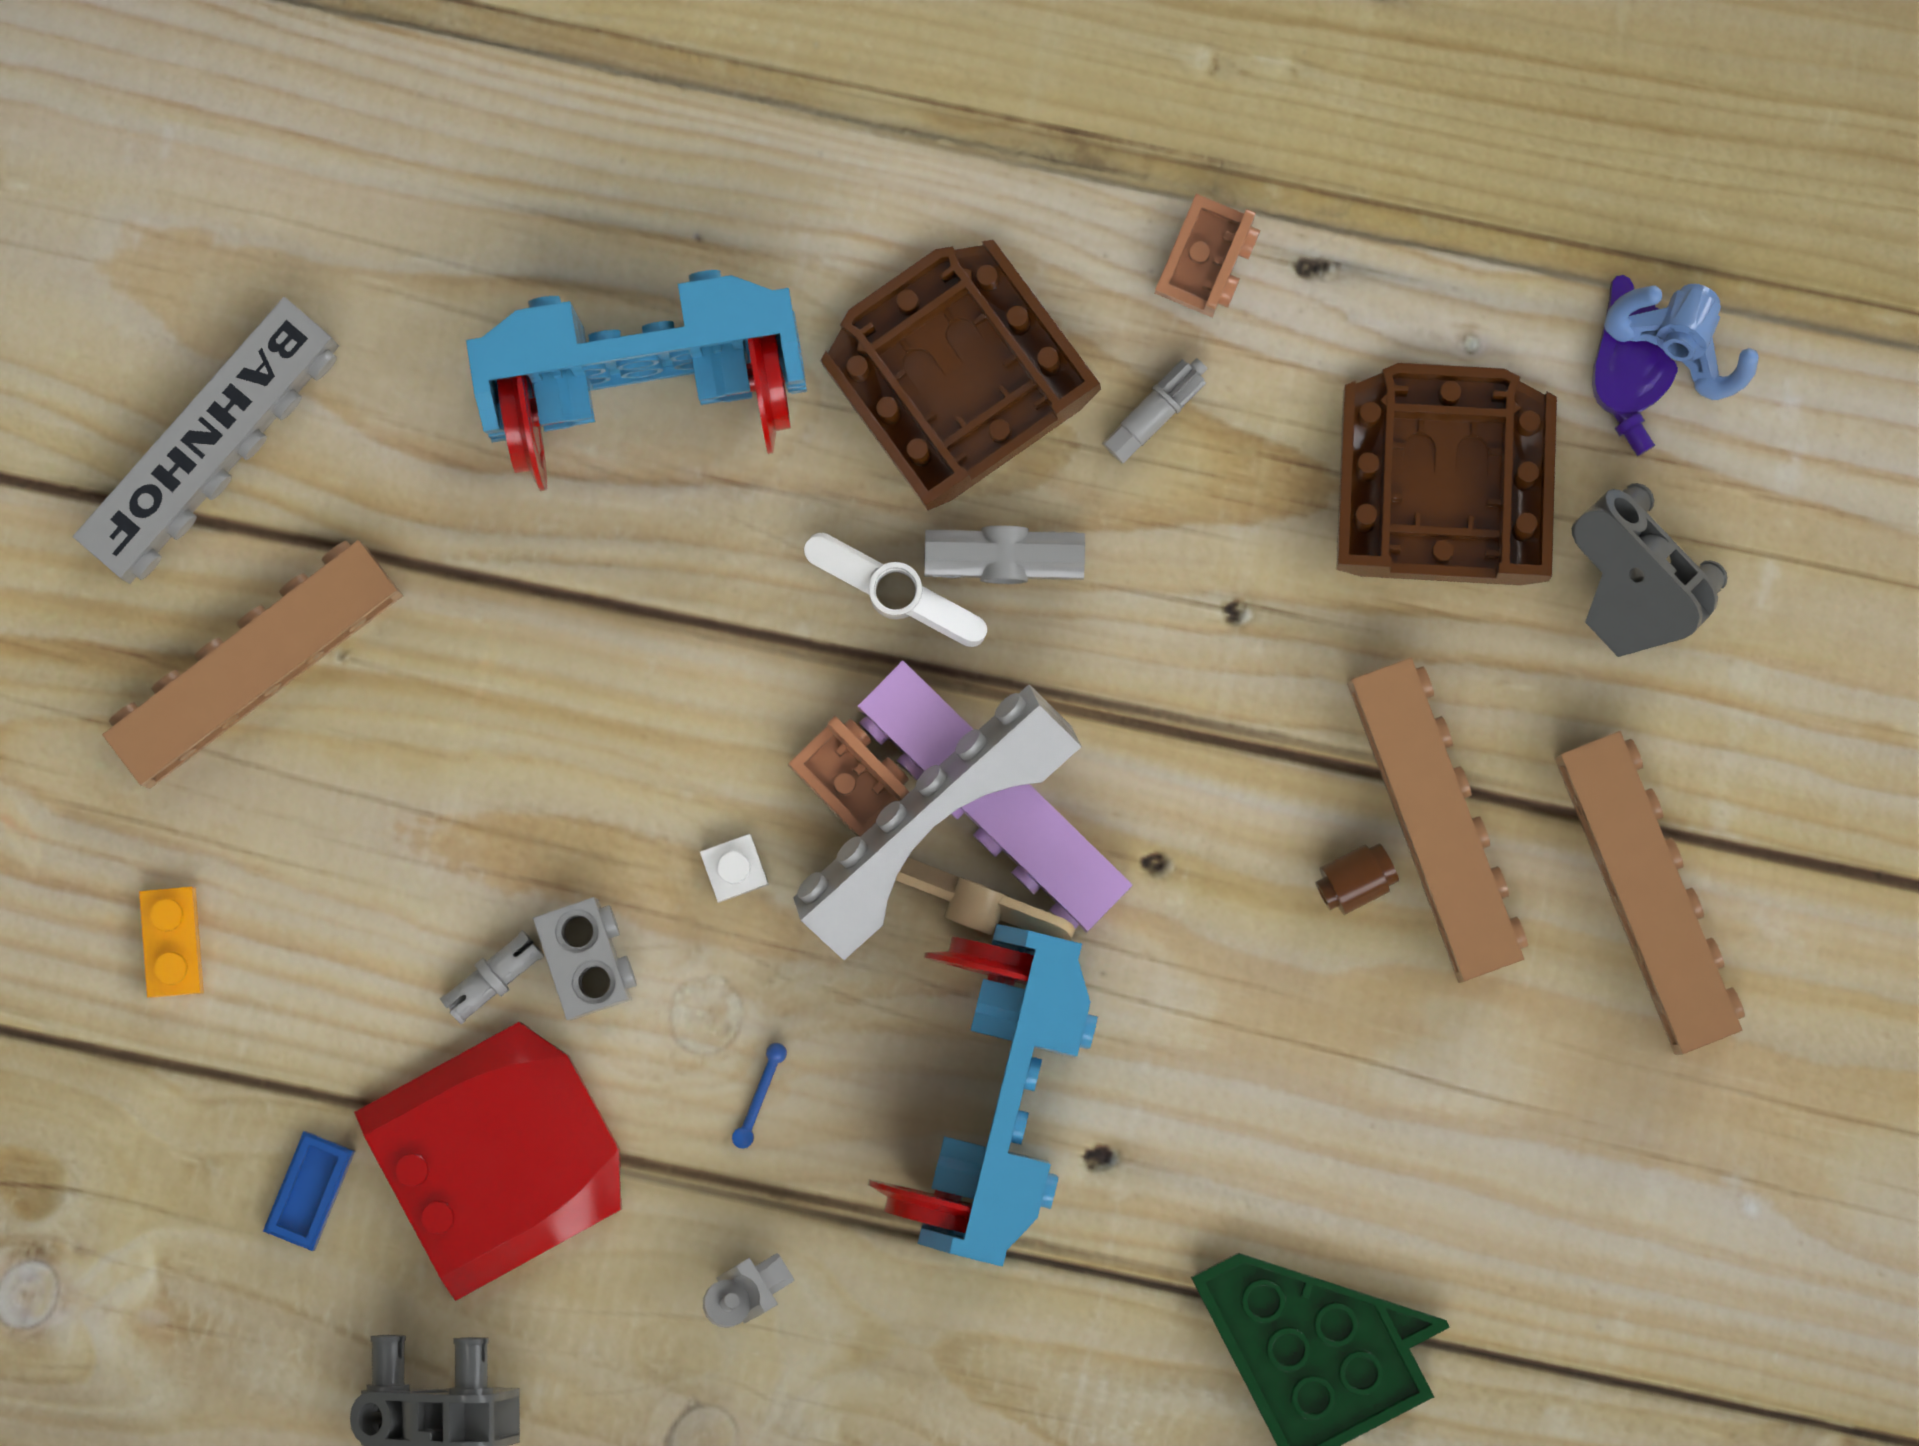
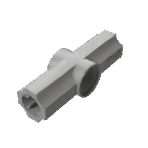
M1019 526L982 527L981 531L925 530L924 577L980 578L981 582L994 584L1027 583L1028 579L1084 580L1085 533L1029 532L1028 528Z

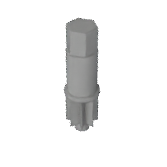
M1198 358L1191 364L1186 363L1182 359L1157 385L1155 384L1152 387L1153 391L1102 443L1105 448L1119 462L1124 463L1175 413L1178 414L1182 410L1181 408L1206 384L1205 379L1201 375L1207 370V367Z

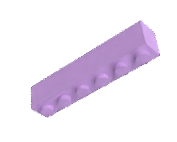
M903 660L858 705L859 711L865 716L859 722L860 726L880 745L889 739L903 753L897 759V762L915 780H918L922 773L931 766H939L955 752L960 739L969 731L974 730ZM1030 784L1013 786L984 795L958 808L951 814L958 820L965 813L979 827L973 836L994 857L1001 851L1010 857L1018 865L1011 872L1016 879L1033 895L1041 888L1056 902L1049 909L1051 913L1066 919L1075 929L1080 926L1087 933L1133 886Z

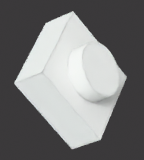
M751 834L700 852L718 903L769 885Z

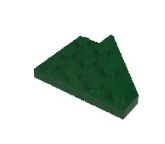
M1236 1253L1191 1276L1206 1309L1277 1446H1341L1434 1398L1410 1348L1450 1328L1447 1320L1241 1253Z

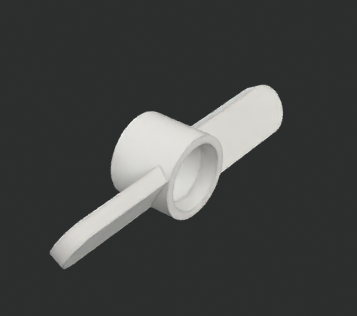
M816 533L806 542L804 553L810 563L869 594L873 607L882 616L889 619H903L911 616L968 647H975L983 642L987 634V625L984 620L923 587L919 575L909 565L900 562L882 564L826 533ZM889 573H903L910 577L915 585L916 591L912 602L902 609H889L882 605L877 598V585Z

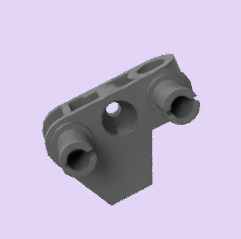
M1639 483L1630 484L1623 491L1617 489L1607 491L1573 523L1571 528L1572 536L1577 546L1603 573L1585 623L1617 657L1685 639L1692 635L1716 609L1718 602L1717 593L1726 586L1728 580L1726 570L1718 562L1708 560L1703 561L1700 567L1697 566L1648 514V511H1651L1654 507L1653 493L1648 487ZM1669 555H1670L1671 563H1669V562L1666 560V558H1667Z
M406 1335L371 1336L372 1384H368L367 1389L361 1391V1395L355 1400L350 1413L351 1429L362 1446H509L520 1443V1388L488 1387V1337L453 1338V1344H455V1387L446 1389H410V1384H405Z

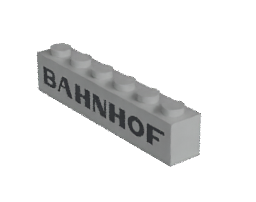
M283 297L72 537L119 578L129 584L136 577L140 580L146 578L159 564L162 556L158 552L171 537L175 540L180 539L192 527L197 518L193 512L205 498L208 497L210 500H213L227 487L232 479L228 472L242 457L245 460H249L259 451L267 439L264 431L276 418L284 420L295 410L302 399V396L298 393L311 378L316 381L321 379L331 369L337 359L333 353L339 345L287 298Z

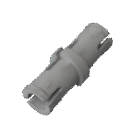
M522 930L516 938L488 961L484 958L479 960L475 964L477 970L448 994L443 995L440 1000L446 1008L449 1007L452 1016L462 1025L470 1015L493 996L498 994L502 997L510 990L507 985L537 960H541L544 955L533 944V940Z

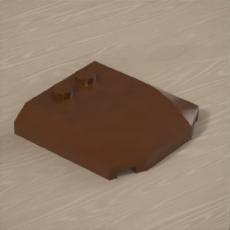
M994 240L982 241L983 245L954 250L953 246L933 250L850 308L840 324L841 330L829 352L825 351L820 360L827 373L928 511L948 503L1082 410L1101 390L1100 382Z
M1397 363L1382 369L1380 374L1359 383L1354 381L1346 384L1343 390L1336 570L1360 577L1502 585H1527L1549 582L1552 577L1557 396L1547 391L1546 394L1537 391L1519 381L1520 376L1504 368Z

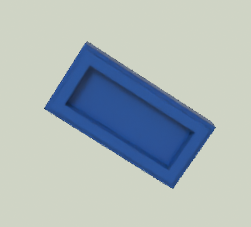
M303 1131L263 1232L315 1251L355 1150Z

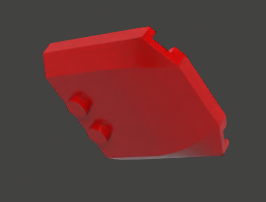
M522 1022L513 1024L354 1112L365 1140L438 1276L455 1301L622 1210L621 1154L617 1142L571 1057L532 1031Z

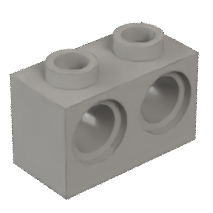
M593 897L533 918L566 1020L572 1021L632 1000L628 989L637 986L628 957H617L611 938L619 936L620 932L610 905L601 908L599 900ZM577 917H586L593 926V937L583 947L571 946L565 936L568 923ZM596 967L603 968L610 977V988L602 997L591 998L583 990L582 979L588 970Z

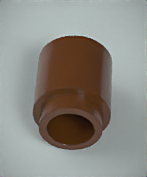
M1379 843L1371 848L1363 845L1320 867L1323 878L1316 881L1315 884L1327 908L1332 910L1338 907L1342 914L1346 915L1389 893V886L1397 883L1399 877L1387 852Z

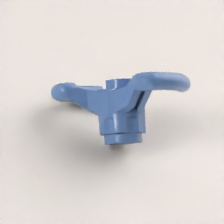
M1688 284L1683 286L1680 290L1674 292L1667 308L1629 316L1640 308L1656 305L1661 301L1662 291L1656 285L1634 289L1619 297L1609 308L1604 322L1605 330L1609 335L1620 342L1646 340L1658 345L1667 356L1683 362L1690 369L1694 387L1703 397L1711 400H1720L1733 396L1744 389L1756 374L1759 356L1756 350L1748 348L1741 351L1737 367L1730 375L1719 376L1713 334L1720 320L1718 314L1721 305L1717 294L1704 285Z

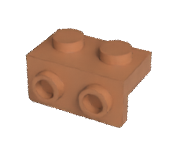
M1196 194L1154 294L1212 318L1218 304L1228 308L1240 278L1231 275L1239 256L1249 259L1261 231L1252 227L1256 212L1246 209L1245 213H1242Z
M834 716L827 723V727L792 759L788 766L856 836L861 837L876 823L878 815L888 804L893 801L902 800L909 793L904 786L909 781V778L890 758L886 757L880 762L869 751L867 746L872 742L871 739L853 720L849 719L843 724Z

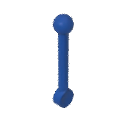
M772 1043L766 1049L768 1061L742 1127L735 1130L732 1135V1141L738 1148H748L754 1141L752 1128L776 1067L787 1056V1050L781 1043Z

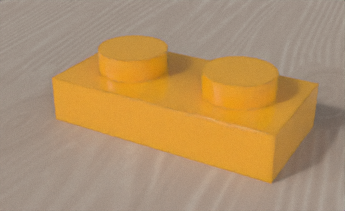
M196 887L139 891L147 998L204 993Z

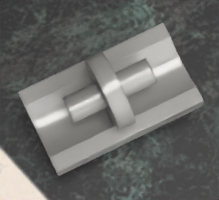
M778 1253L756 1266L748 1258L716 1278L718 1282L706 1290L703 1297L705 1316L712 1324L723 1328L733 1327L742 1321L745 1324L778 1305L773 1294L792 1283L794 1278Z

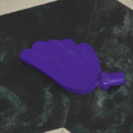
M1625 275L1616 276L1611 282L1607 313L1619 297L1635 289L1630 278ZM1655 305L1640 308L1629 316L1658 310L1659 308L1655 307ZM1604 327L1593 365V395L1597 403L1605 411L1614 415L1619 423L1614 428L1619 437L1625 436L1638 457L1655 446L1642 425L1645 419L1641 412L1654 405L1667 392L1676 377L1678 367L1675 361L1667 356L1658 345L1646 340L1620 342L1609 335Z

